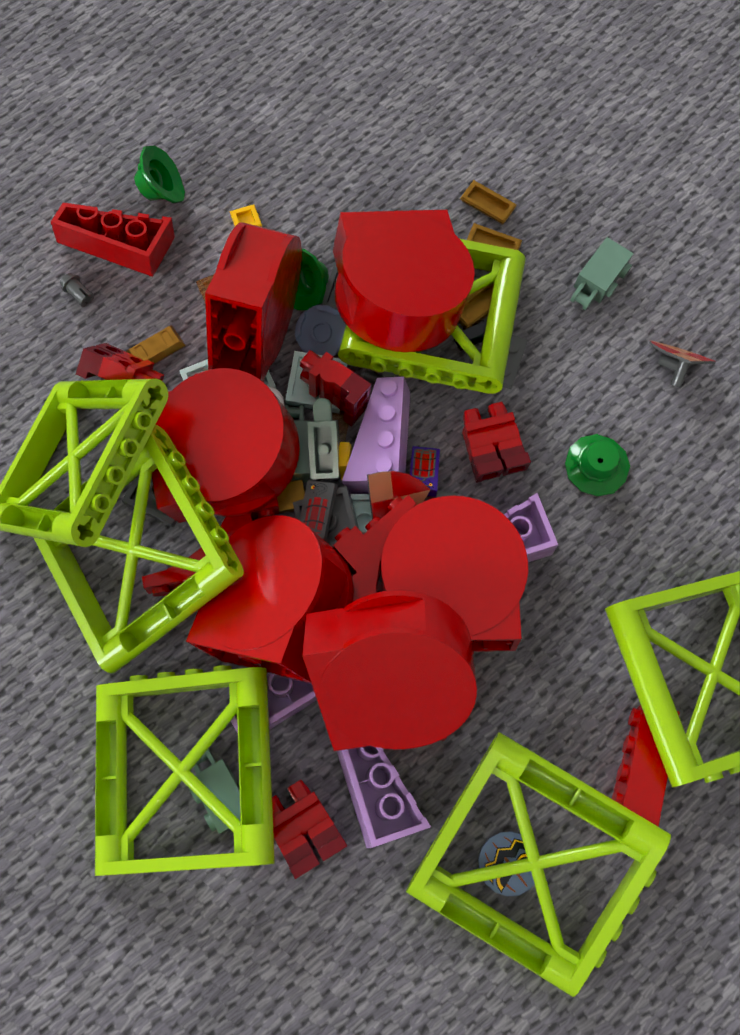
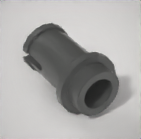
M68 273L60 280L61 289L64 292H68L81 307L87 305L84 300L90 303L94 299V294L80 282L78 275Z

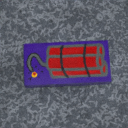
M412 446L410 475L422 481L430 489L427 496L436 497L440 449Z

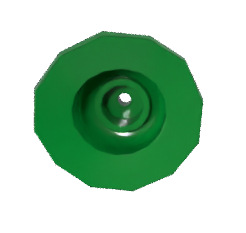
M155 145L143 147L138 170L134 176L135 184L140 193L150 201L165 199L173 204L184 201L185 190L183 182L173 160L165 151Z
M302 249L300 279L294 305L296 310H308L313 306L320 305L323 302L329 280V273L325 264L317 260L313 254L305 249Z
M594 434L581 437L570 446L565 467L568 479L581 492L598 497L614 494L626 482L630 464L626 451L613 439Z

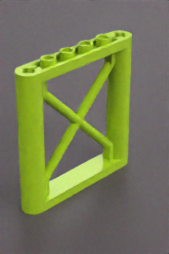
M460 239L471 255L474 268L491 271V273L474 280L469 295L494 283L481 353L458 325L451 334L471 358L473 364L416 352L386 350L363 340L347 325L338 352L339 359L348 365L371 369L375 372H391L404 378H415L433 384L439 383L454 386L457 389H468L488 394L500 392L503 387L526 261L524 254L514 249Z
M159 379L61 381L55 384L0 484V531L80 547L93 545L105 526L167 403L168 389L165 383ZM77 409H120L79 445ZM67 429L68 455L40 479ZM113 432L82 492L80 460ZM68 471L70 512L28 506Z
M158 425L154 426L124 486L126 487L139 476L129 542L99 535L97 541L93 544V546L127 554L116 623L113 629L106 619L69 545L34 538L98 665L108 673H116L244 574L242 564L229 543L228 534L218 524L212 506L205 501L200 492L199 483L191 476L187 469L185 458L177 451L169 435ZM157 468L206 554L201 560L141 546L152 472ZM86 480V481L82 484V492H83V490H84V488H85V486H86L88 480ZM69 496L53 510L70 512ZM138 558L196 572L128 625Z
M740 571L625 600L605 608L671 787L681 786L704 778L705 783L724 778L722 772L726 770L729 771L730 775L740 772V750L703 762L696 745L716 684L719 683L740 696V682L721 671L738 619H740ZM719 592L724 593L729 605V610L710 664L651 628L645 613ZM650 641L706 675L686 733Z
M222 665L213 667V672L203 673V669L185 670V675L178 676L175 675V672L157 673V678L148 679L147 675H134L129 677L130 681L97 685L95 876L275 864L267 668L249 667L232 669V666ZM229 687L230 703L182 762L134 715V697ZM236 714L241 821L191 772V769ZM127 726L173 771L128 828ZM182 781L234 833V853L134 860V839Z
M498 732L420 863L406 889V893L568 995L575 997L594 967L599 968L604 962L607 954L605 949L610 941L615 942L619 938L623 929L622 922L627 913L632 915L635 912L640 901L639 894L644 886L648 888L653 883L657 873L655 868L669 846L671 834ZM492 773L507 783L527 858L451 874L438 866V863ZM520 782L613 837L615 840L540 855ZM623 852L635 860L581 948L576 952L564 944L544 868ZM531 871L551 944L458 886Z

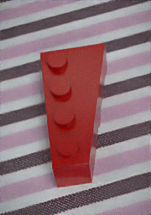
M63 202L51 220L57 243L151 277L154 276L175 238L172 217L162 216V219L150 218L149 214L138 213V216L125 215L121 210L112 209V211L104 212L98 211L97 207Z
M640 704L637 709H632L629 716L628 725L631 726V729L623 744L622 752L624 755L617 772V781L612 799L659 827L668 776Z

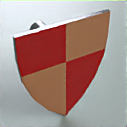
M651 340L649 342L654 348L667 354L661 355L658 363L675 370L671 385L676 387L682 386L689 364H715L716 362L674 346Z
M382 471L367 474L372 519L376 516H379L380 519L389 512L387 507L399 496L404 499L409 495L418 505L424 502L430 492V489L422 481L407 473Z

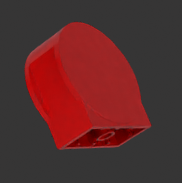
M448 210L340 212L333 247L338 270L334 297L337 310L345 324L356 335L370 344L396 352L423 351L444 342L458 325L475 275L471 255L464 243L455 235Z
M243 222L238 223L233 228L222 250L216 272L205 292L208 370L217 368L238 369L250 373L264 382L270 366L280 352L295 305L302 260L301 240L298 236Z
M217 368L197 373L168 392L167 403L155 425L160 426L169 435L177 451L185 458L187 469L191 476L199 483L200 492L205 501L212 506L214 515L234 517L253 513L270 504L284 491L297 467L300 452L299 434L290 413L264 382L245 371L232 368ZM157 468L152 472L157 509L178 523L187 521Z
M465 496L437 497L424 501L408 510L395 523L383 547L381 558L383 591L404 590L423 593L449 605L465 622L470 632L473 652L516 651L522 639L519 601L525 590L528 577L527 552L516 527L503 513L493 506L478 499Z
M284 515L262 517L244 525L229 537V543L242 564L244 574L198 610L186 642L221 662L246 668H267V673L311 683L302 656L306 614L345 608L352 602L353 595L351 572L342 555L300 520Z
M391 590L364 596L353 601L345 608L306 614L302 656L334 751L366 746L384 749L423 747L449 736L468 719L477 697L472 641L465 622L449 605L423 593Z

